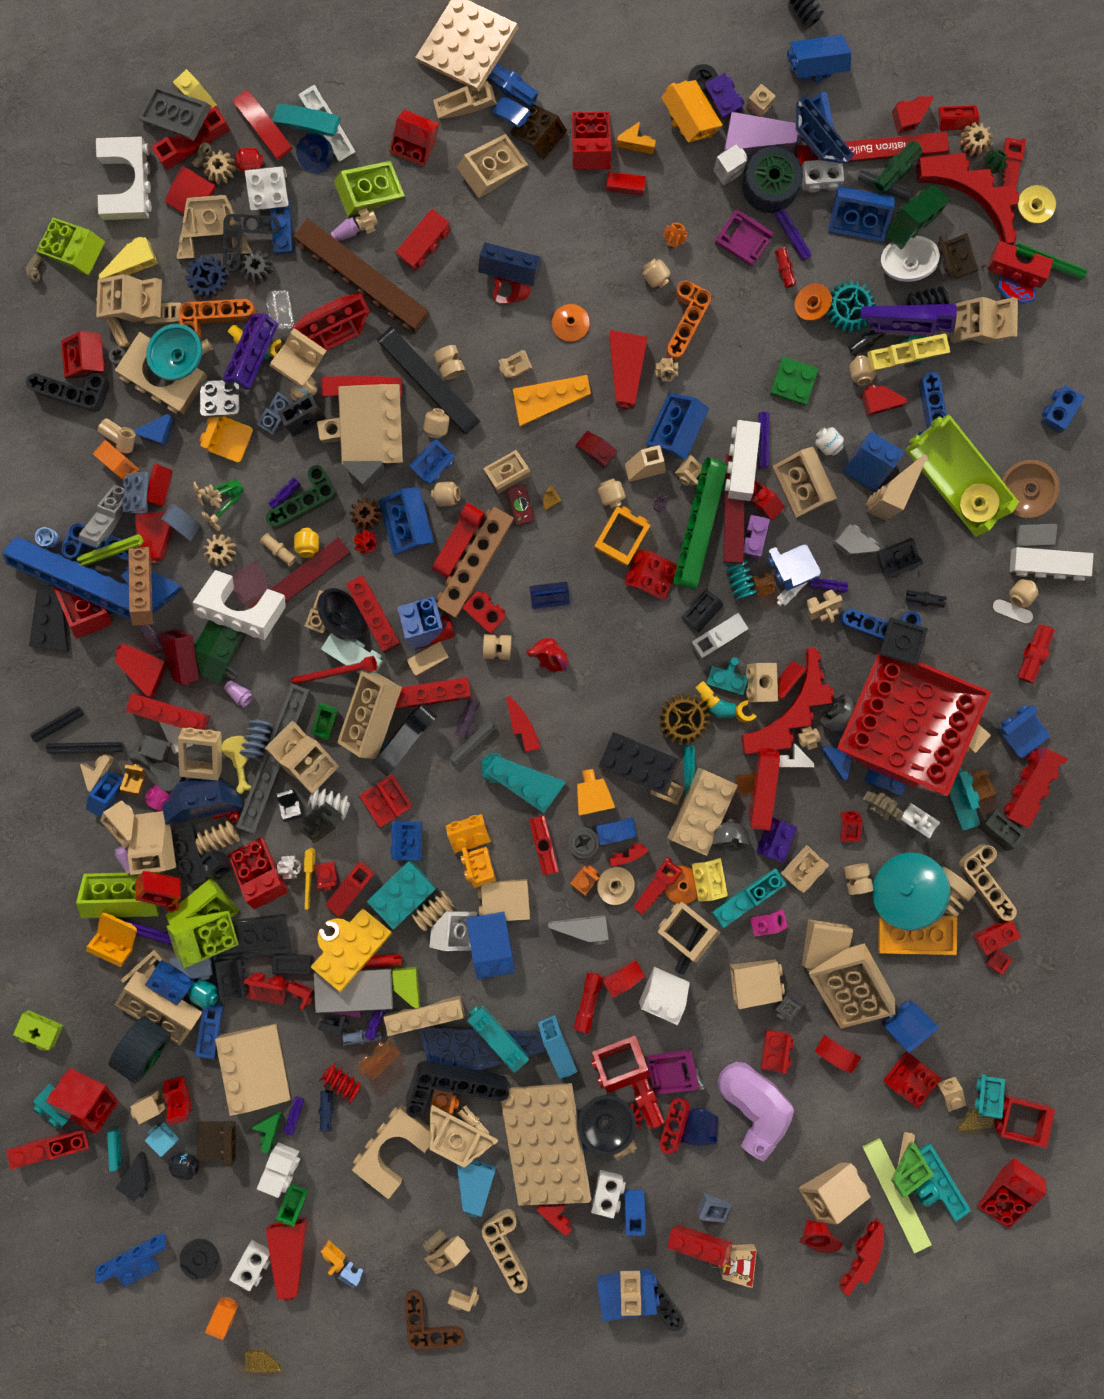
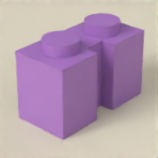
M750 515L745 533L749 534V538L746 537L744 539L743 556L755 559L761 557L770 519Z

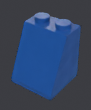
M871 431L861 441L843 473L875 492L895 468L904 451Z

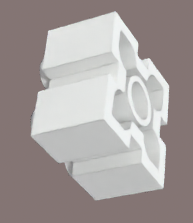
M277 1143L270 1154L257 1190L279 1198L282 1192L286 1193L293 1178L291 1175H293L300 1161V1158L297 1157L299 1151Z

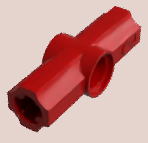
M1038 624L1032 641L1027 645L1023 653L1024 660L1017 678L1031 684L1034 683L1041 665L1045 663L1048 657V647L1055 632L1053 628Z
M545 815L528 819L542 875L559 872ZM541 840H546L549 843L547 850L539 849L538 843Z
M648 1079L631 1084L635 1092L636 1102L639 1109L643 1112L649 1129L663 1124L664 1120L657 1105L658 1101L652 1086L648 1083Z

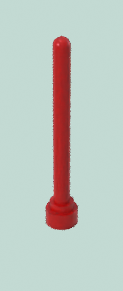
M369 656L361 660L360 663L296 676L291 681L293 684H300L359 670L373 672L377 670V661L374 656Z

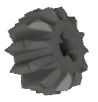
M250 250L251 256H243L246 261L240 262V265L243 267L241 273L246 274L245 278L247 281L252 279V282L256 284L258 279L261 283L264 282V277L270 279L268 273L273 272V268L270 267L273 262L268 259V254L262 255V252L258 250L255 255Z

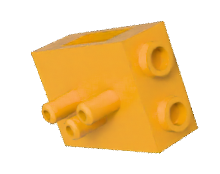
M686 80L679 84L672 83L661 96L669 110L670 116L674 118L671 121L672 126L680 128V133L685 136L688 143L710 138L723 126L696 80L689 82Z

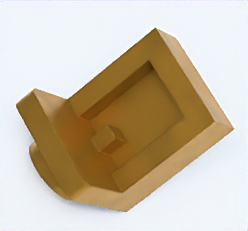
M126 764L124 767L125 775L119 789L120 793L140 796L146 779L145 770L137 764Z

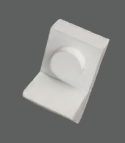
M792 744V759H789V755H780L779 767H814V763L796 744Z

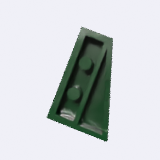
M932 185L929 189L924 188L917 197H912L907 205L903 204L897 210L898 216L885 236L902 250L911 237L914 239L918 235V230L923 226L926 228L942 213L950 199L935 185Z

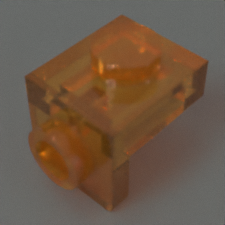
M988 769L984 771L977 770L971 774L973 778L972 787L978 793L980 802L997 795L989 779L990 773Z

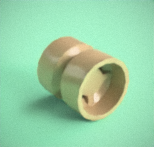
M456 345L443 347L433 354L437 365L441 366L439 371L443 380L454 379L466 372L462 360H458L460 355Z
M484 634L483 659H495V657H498L500 660H510L511 635H500L497 638L496 635ZM497 644L502 645V650H497Z
M868 863L844 867L845 878L849 879L847 883L849 895L863 894L874 890L872 879L868 878L870 875Z

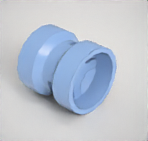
M42 527L36 531L35 540L39 545L50 549L59 544L60 536L56 531Z

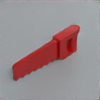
M1006 137L1003 152L1008 156L1006 159L1008 166L1002 175L1004 177L1002 187L1017 185L1020 164L1023 160L1026 139L1024 138L1017 140ZM1009 146L1020 148L1019 152L1011 151Z
M670 857L666 858L655 873L654 879L634 905V908L642 915H644V911H648V907H651L656 899H659V895L663 894V890H667V886L670 887L683 872L680 867L671 861ZM667 867L675 874L669 877L663 871Z

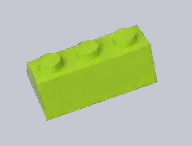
M210 878L179 903L177 911L168 912L166 918L171 925L185 918L229 911L232 918L240 910L223 888Z

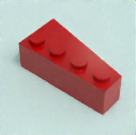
M1035 748L1030 752L1027 758L1029 762L1026 768L1024 767L1020 772L1019 778L1021 779L1018 785H1015L1012 789V798L1003 809L1006 818L1022 827H1030L1041 808L1039 801L1044 800L1050 792L1048 785L1059 776L1058 768L1060 764L1065 765L1068 758L1047 748Z

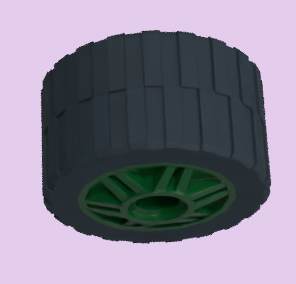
M778 146L765 147L757 151L748 162L742 179L743 195L754 209L764 213H775L780 209L789 207L796 198L803 180V169L799 159L786 148Z
M143 1016L135 1022L121 1039L112 1053L108 1065L131 1082L138 1083L157 1062L168 1044L171 1034L146 1016Z

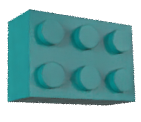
M409 860L367 903L394 930L437 886L412 860Z

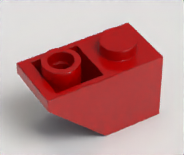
M922 95L913 101L903 100L896 104L892 115L897 134L916 130L933 101V95L928 97Z
M754 480L753 495L751 501L748 502L760 514L773 521L785 506L776 493Z

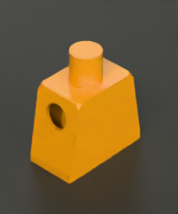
M594 769L582 771L584 782L577 784L579 815L615 808L604 778L596 780Z

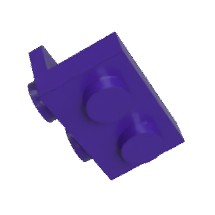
M726 73L705 83L704 87L722 120L730 116L732 112H742L743 98L735 92V84L731 77H727Z
M772 817L770 831H763L756 852L784 863L797 826Z

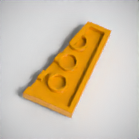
M584 375L514 388L513 395L519 427L590 396L588 376Z

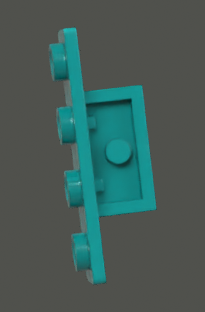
M960 767L949 796L961 829L967 830L980 825L976 808H979L978 802H980L978 793L973 790L971 774L967 773V770H961Z

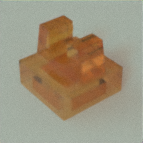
M768 571L764 572V578L758 579L757 575L753 576L758 597L776 591L775 579Z

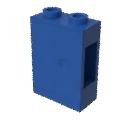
M843 35L790 42V50H787V60L791 62V69L795 71L797 78L809 81L811 76H815V81L821 82L823 75L825 78H830L832 73L851 70V50Z
M651 1268L633 1270L640 1271L641 1315L621 1316L620 1272L597 1275L602 1321L657 1314L656 1307H660L658 1294H654L657 1280L656 1275H652Z

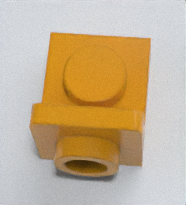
M328 1240L324 1244L321 1253L326 1261L333 1263L328 1271V1274L331 1276L334 1271L338 1273L345 1265L343 1261L346 1255Z

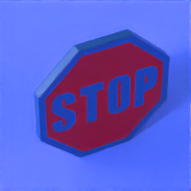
M1007 276L999 279L998 290L1006 299L1017 298L1020 304L1030 303L1035 300L1036 290L1029 284L1014 281Z

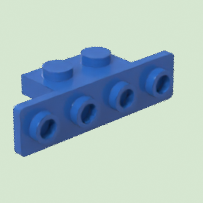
M161 1233L154 1236L150 1240L96 1267L95 1282L100 1284L115 1276L126 1287L159 1270V1263L153 1255L166 1249V1235Z

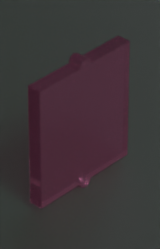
M258 561L231 574L234 584L233 592H236L242 604L265 593L267 589H272L266 578L267 574L263 572Z

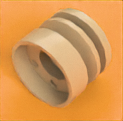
M942 867L948 876L951 890L949 904L944 913L956 918L959 913L953 907L955 906L963 910L964 907L958 900L961 898L969 902L975 895L976 890L946 867Z

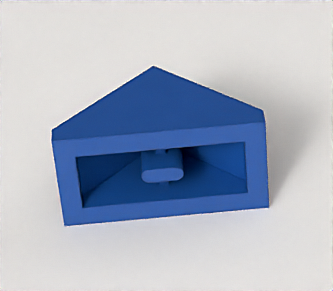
M167 414L134 430V432L140 438L166 446L175 421L172 416Z
M827 746L820 748L842 781L847 780L852 758L840 752L837 748Z

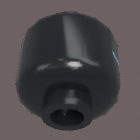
M182 1152L173 1156L169 1162L171 1175L174 1178L183 1180L192 1179L194 1175H197L200 1168L195 1155Z

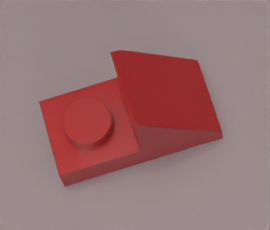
M567 1204L537 1205V1211L564 1236L570 1233V1220L563 1214L559 1215Z

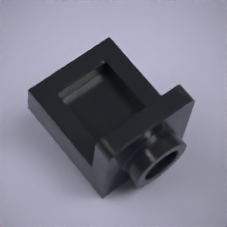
M294 789L283 790L281 793L276 794L284 822L303 817L299 796Z

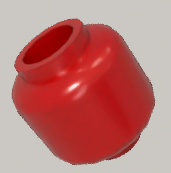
M240 148L238 153H235L236 169H239L242 174H245L247 170L260 169L264 165L263 155H259L256 148Z

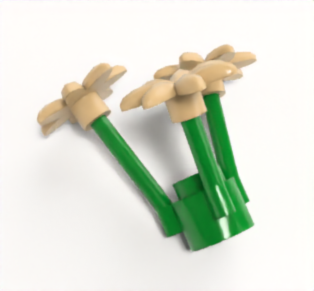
M235 479L215 487L210 484L209 488L206 486L205 490L204 488L199 490L196 482H194V491L198 497V502L202 506L204 505L202 501L204 496L207 499H211V506L215 505L217 508H220L219 502H222L220 498L222 494L225 493L228 498L232 497L216 515L213 514L210 517L207 513L202 512L205 521L210 522V526L220 531L221 528L216 522L235 501L241 499L240 494L244 492L241 483Z

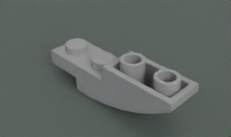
M112 486L97 505L95 515L79 534V541L98 547L102 540L106 541L123 514V487Z

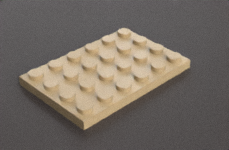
M572 1083L509 1088V1097L501 1101L518 1205L589 1203L591 1201L582 1141L578 1133V1117Z

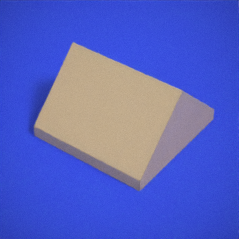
M517 450L483 468L497 494L531 476L529 467Z

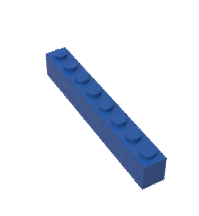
M15 537L2 552L6 565L131 620L128 584L119 583L110 576L101 575L94 569L83 567L76 561L72 562L65 559L62 555L54 554L42 546L38 547L26 539Z

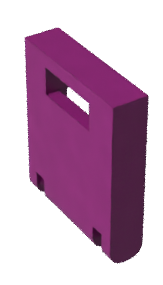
M736 208L716 238L715 243L753 267L755 264L754 260L759 258L770 241L768 238H772L774 233ZM732 222H735L739 226L730 238L725 233Z
M691 1049L646 1056L647 1060H655V1062L648 1063L652 1087L661 1085V1088L654 1090L655 1095L693 1091L699 1088ZM685 1062H687L690 1079H686L683 1065Z

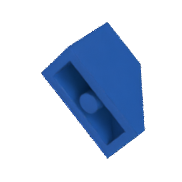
M108 770L88 795L86 810L102 817L103 812L113 806L120 792L119 789L123 777Z
M633 817L596 825L600 845L637 836Z

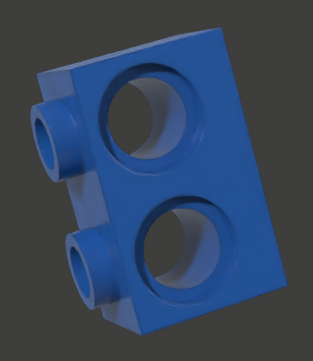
M1066 385L1061 389L1057 388L1051 396V399H1053L1050 406L1047 405L1042 411L1041 415H1043V418L1040 422L1058 433L1063 432L1067 429L1085 396ZM1063 396L1068 398L1069 404L1063 402ZM1053 412L1059 415V421L1053 418Z

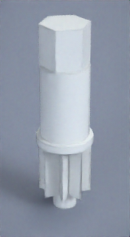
M808 582L789 591L785 589L777 597L778 601L776 603L779 606L782 604L786 606Z

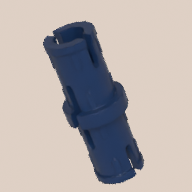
M323 1090L320 1091V1108L318 1113H320L319 1130L322 1132H327V1129L332 1131V1114L334 1113V1108H332L333 1091L325 1090V1093Z

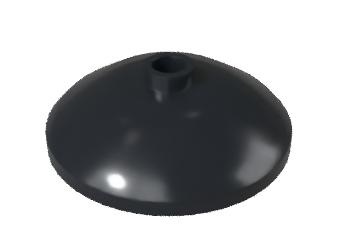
M329 588L322 592L317 601V609L320 620L325 628L335 637L345 641H354L361 637L365 631V619L354 599L348 593L337 588Z
M613 1095L595 1097L586 1103L578 1118L579 1136L584 1145L596 1154L604 1156L618 1154L630 1145L635 1136V1114L631 1107L619 1097ZM603 1120H608L607 1126H602Z

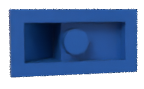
M869 769L865 779L866 783L902 796L906 786L904 783Z

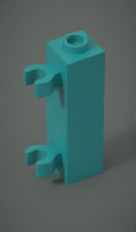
M483 1004L479 1008L475 1006L468 1013L470 1016L467 1021L514 1073L529 1060V1055Z

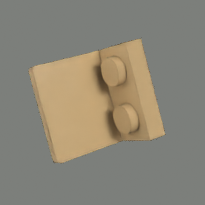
M293 329L283 347L271 361L270 366L300 387H303L319 365L326 350L296 329Z

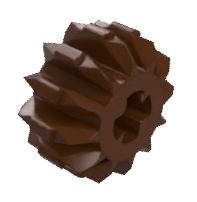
M367 497L364 498V503L357 499L359 505L352 504L351 507L355 511L349 512L351 516H355L351 519V522H357L356 528L358 529L362 524L363 530H367L368 525L371 529H374L375 527L372 523L379 524L380 521L376 517H382V513L377 512L381 507L379 505L374 506L375 500H371L369 503ZM365 510H367L370 513V515H367L366 518H364L363 515H361L362 513H365Z

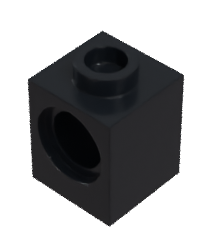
M210 850L197 861L205 877L218 880L233 868L225 853Z

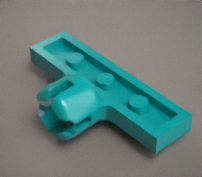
M927 1143L919 1151L934 1176L913 1192L915 1195H919L917 1197L918 1201L926 1207H929L937 1200H941L952 1220L956 1222L971 1210L933 1146Z

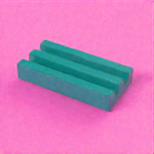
M119 1127L112 1128L107 1132L109 1171H117L122 1166Z

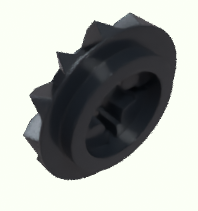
M700 64L690 71L688 82L696 80L703 93L708 95L703 83L698 82L700 75L704 79H708L706 80L707 83L716 78L718 74L710 65Z

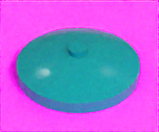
M904 853L888 860L878 871L873 883L874 890L872 891L873 902L879 915L890 925L906 931L922 930L937 922L948 907L951 893L950 882L944 869L936 861L920 853Z

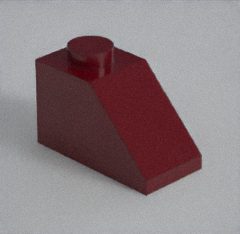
M588 430L575 445L604 470L617 455V450Z

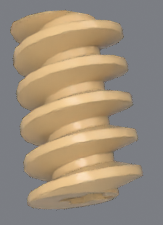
M227 820L226 827L221 823L218 824L219 830L212 826V833L205 829V836L198 832L196 845L200 854L204 856L210 850H220V846L225 848L227 847V842L232 845L234 844V839L239 842L240 838L234 825Z
M443 890L441 891V898L435 895V902L429 899L428 907L422 904L423 911L416 908L417 915L412 914L414 920L423 931L428 930L427 925L430 927L434 926L433 920L437 922L446 911L453 912L452 906L454 907V905Z

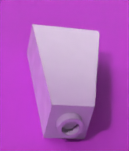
M732 112L724 152L736 144L745 151L746 155L756 154L760 149L774 146L793 150L795 144L800 142V138L795 131V123Z

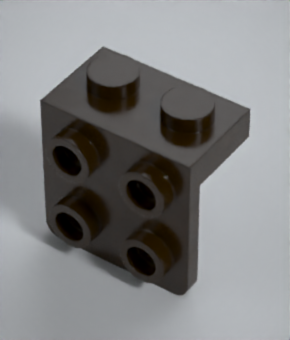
M968 233L947 240L944 236L939 237L940 242L937 243L940 254L944 255L943 267L946 273L948 272L949 275L958 279L979 271Z

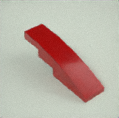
M248 90L232 100L236 108L277 160L293 149Z
M379 376L322 377V397L339 398V386L400 384L401 398L402 378Z

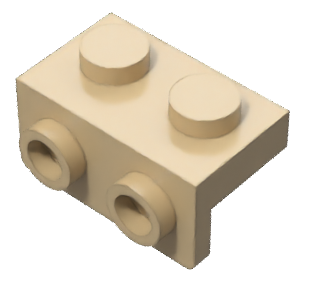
M806 845L781 874L799 891L805 893L815 880L824 873L829 864Z

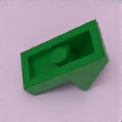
M319 703L310 734L329 740L335 721L340 714L338 709Z
M277 1111L262 1119L252 1127L254 1130L264 1132L259 1144L262 1145L261 1152L268 1154L272 1149L282 1115L281 1111Z
M290 1183L275 1221L294 1228L308 1190Z

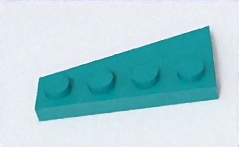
M496 755L492 756L483 769L486 774L543 813H545L566 783L562 779L552 777Z

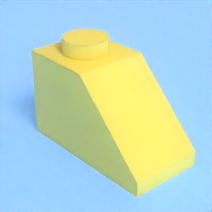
M187 69L173 81L179 93L207 102L211 108L217 107L211 96Z

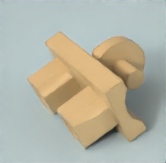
M832 589L823 594L825 602L819 604L816 597L807 600L809 619L812 621L820 618L821 622L828 620L829 623L835 622L834 616L839 614L838 609L842 607L841 602L843 601L841 595L837 596Z

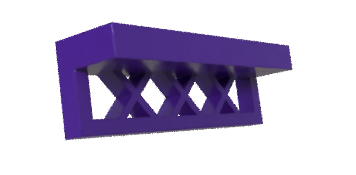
M266 313L250 316L222 378V381L225 383L236 382L245 390L250 389L278 326V323Z

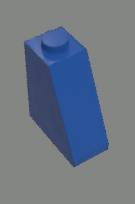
M129 566L124 569V573L121 575L128 585ZM153 571L152 612L155 613L184 588Z

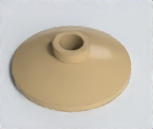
M611 867L605 870L597 883L599 896L603 901L611 905H619L626 902L632 896L635 887L633 876L622 867ZM616 881V886L611 887L612 882Z

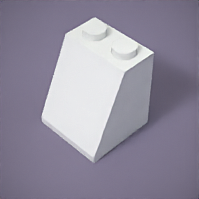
M654 967L639 1000L641 1009L678 1025L686 1007L690 982Z

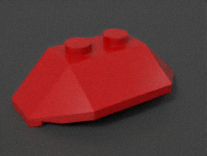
M361 293L342 296L307 313L292 326V329H296L327 351L360 335L370 311Z

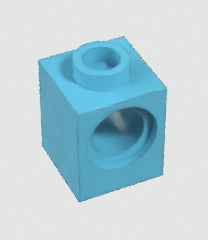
M163 1122L159 1127L155 1124L147 1132L150 1136L145 1141L162 1157L179 1138Z

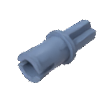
M362 1030L355 1033H344L343 1044L344 1046L361 1044L362 1046L363 1043L379 1042L382 1040L381 1031L376 1030L377 1034L374 1040L365 1038L366 1032H362Z

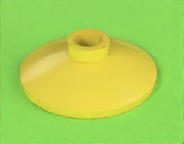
M1034 185L1026 188L1020 194L1017 205L1020 215L1026 221L1037 224L1047 221L1054 214L1056 200L1048 188ZM1032 204H1035L1037 206V209H1034L1032 207Z
M974 484L968 487L960 499V508L963 515L974 522L987 521L996 514L999 507L997 492L987 484ZM976 499H981V504L975 505Z

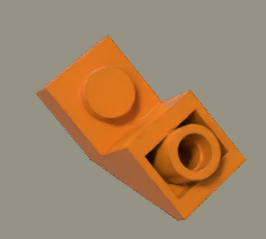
M106 440L92 453L123 481L126 474L135 473L140 470Z

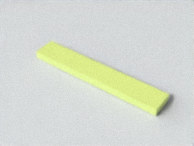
M880 1138L862 1146L914 1254L931 1246L932 1244L909 1197H901L899 1192L894 1189L891 1179L896 1170Z

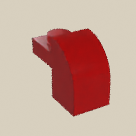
M825 1035L814 1051L836 1067L851 1074L861 1059V1056Z
M184 1077L164 1081L163 1097L168 1105L166 1119L168 1124L172 1125L188 1121L189 1112H192V1104Z

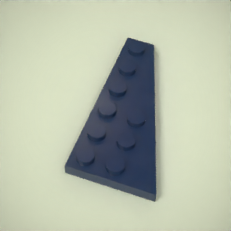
M425 1027L418 1029L427 1061L478 1071L505 1063L475 1029ZM506 1030L529 1056L545 1052L540 1031Z

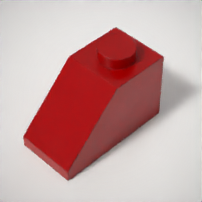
M868 386L861 394L867 417L903 407L907 403L906 398L884 386Z
M635 959L603 977V982L611 997L614 998L629 990L642 980L645 975Z

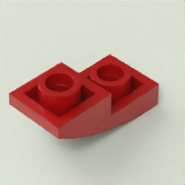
M643 843L632 844V848H628V856H625V853H614L613 857H609L610 866L634 861L646 854L648 847H643Z

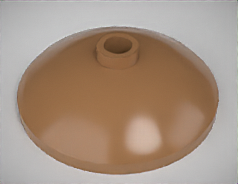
M1024 460L1016 463L1007 470L1002 479L1019 501V504L1012 512L1019 517L1033 518L1045 514L1055 505L1059 496L1060 484L1055 471L1046 463L1038 460ZM1031 485H1034L1036 488L1033 493L1029 489Z

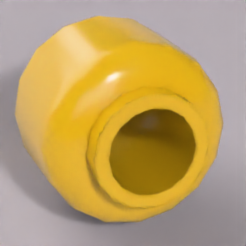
M302 528L301 531L294 535L295 552L300 557H313L319 551V535L312 531L311 528Z

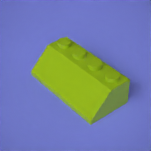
M130 873L83 874L76 901L81 918H100L102 913L115 917L159 916L160 906L135 900V881L140 874L130 875Z

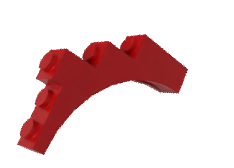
M965 153L919 158L916 163L918 183L945 185L968 195L986 211L993 221L1000 241L1010 245L1015 243L1016 231L1013 230L1012 224L1014 222V213L1011 211L1019 202L1018 191L1016 192L1015 185L994 187V176L991 175V170L969 171V160L966 159Z
M816 647L805 649L806 671L799 693L791 706L770 725L755 732L741 735L743 754L757 753L759 749L765 750V748L775 750L791 748L794 739L793 733L789 732V728L811 726V721H814L813 711L809 710V706L832 703L831 699H834L833 689L829 687V684L821 685L823 672L819 670L818 662H821L820 652L816 651Z

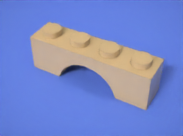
M456 996L424 1007L386 1013L384 1022L387 1035L391 1036L462 1019L465 1016L461 996Z

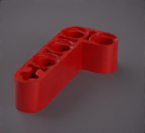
M468 502L466 503L459 516L460 520L432 566L433 571L447 579L452 575L458 560L465 553V548L472 541L476 529L482 524L485 516L484 511Z

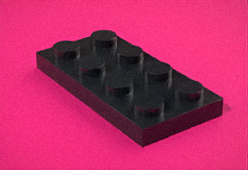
M613 732L598 767L666 796L681 760Z
M286 914L232 920L239 945L214 955L213 959L215 962L291 953L292 949Z

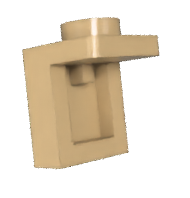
M521 350L507 359L502 358L499 360L500 371L506 378H515L532 368L525 350Z
M688 455L675 474L679 477L682 484L686 486L697 485L699 481L696 478L701 472L702 465L692 455Z
M956 1077L938 1083L948 1112L967 1106L963 1089Z
M473 1287L470 1296L451 1290L448 1304L456 1310L463 1309L470 1312L471 1307L476 1306L479 1298L477 1287Z

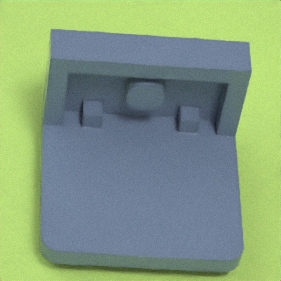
M142 471L126 474L123 482L125 487L124 497L122 498L123 512L131 514L147 513V489L150 481L148 472Z

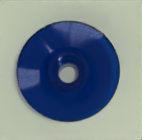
M310 133L303 136L297 144L296 154L298 161L306 170L320 173L331 166L334 159V151L332 145L324 136ZM315 148L320 151L319 155L314 152Z

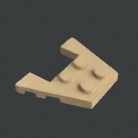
M227 195L187 198L177 259L195 258L193 237L223 235L224 218L228 214H235ZM234 217L228 221L232 229L234 225H240L238 221L234 220ZM242 232V254H248L251 248ZM231 237L232 246L236 248L238 241L235 237Z

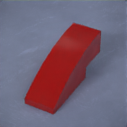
M510 696L506 697L514 735L522 733L525 752L541 749L535 730L527 715Z

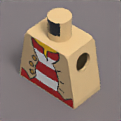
M732 1245L729 1262L723 1267L710 1263V1267L720 1268L723 1280L753 1288L757 1251L755 1245Z

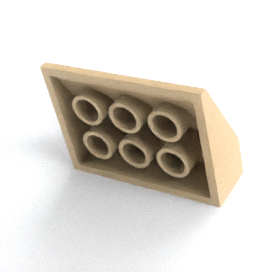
M400 384L339 386L342 465L343 461H382L383 464L402 463Z
M925 454L888 484L882 486L873 495H870L866 506H868L866 512L888 521L903 511L928 456Z
M865 943L846 948L809 972L811 979L840 1028L895 1015V997Z
M277 1023L221 1034L215 1039L230 1116L255 1111L291 1100Z

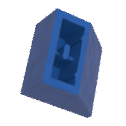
M434 596L397 607L405 639L410 650L429 645L443 631Z

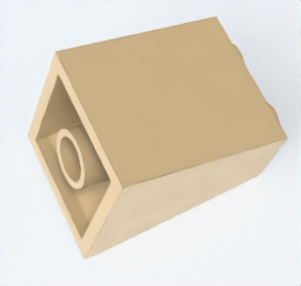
M808 919L802 966L810 972L846 948H849L853 929L844 924Z
M774 959L730 964L733 998L738 1009L782 1001L785 989L784 984L780 983V976H783V971L778 961Z
M839 1163L798 1188L817 1222L839 1224L870 1198L867 1186L861 1181L857 1169L851 1163Z

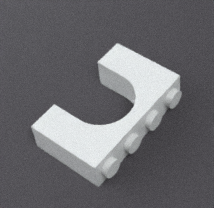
M142 137L96 138V157L101 164H128L135 170V180L129 190L121 194L98 195V214L103 220L149 218V212H151L152 207L151 201L148 200V193H151V185L148 181L150 165L147 162V155L150 154L148 143Z
M215 570L193 601L194 614L200 618L214 621L219 625L230 627L235 631L249 634L254 638L265 640L286 608L285 595L267 589L253 608L245 611L231 610L224 603L234 589L233 576Z

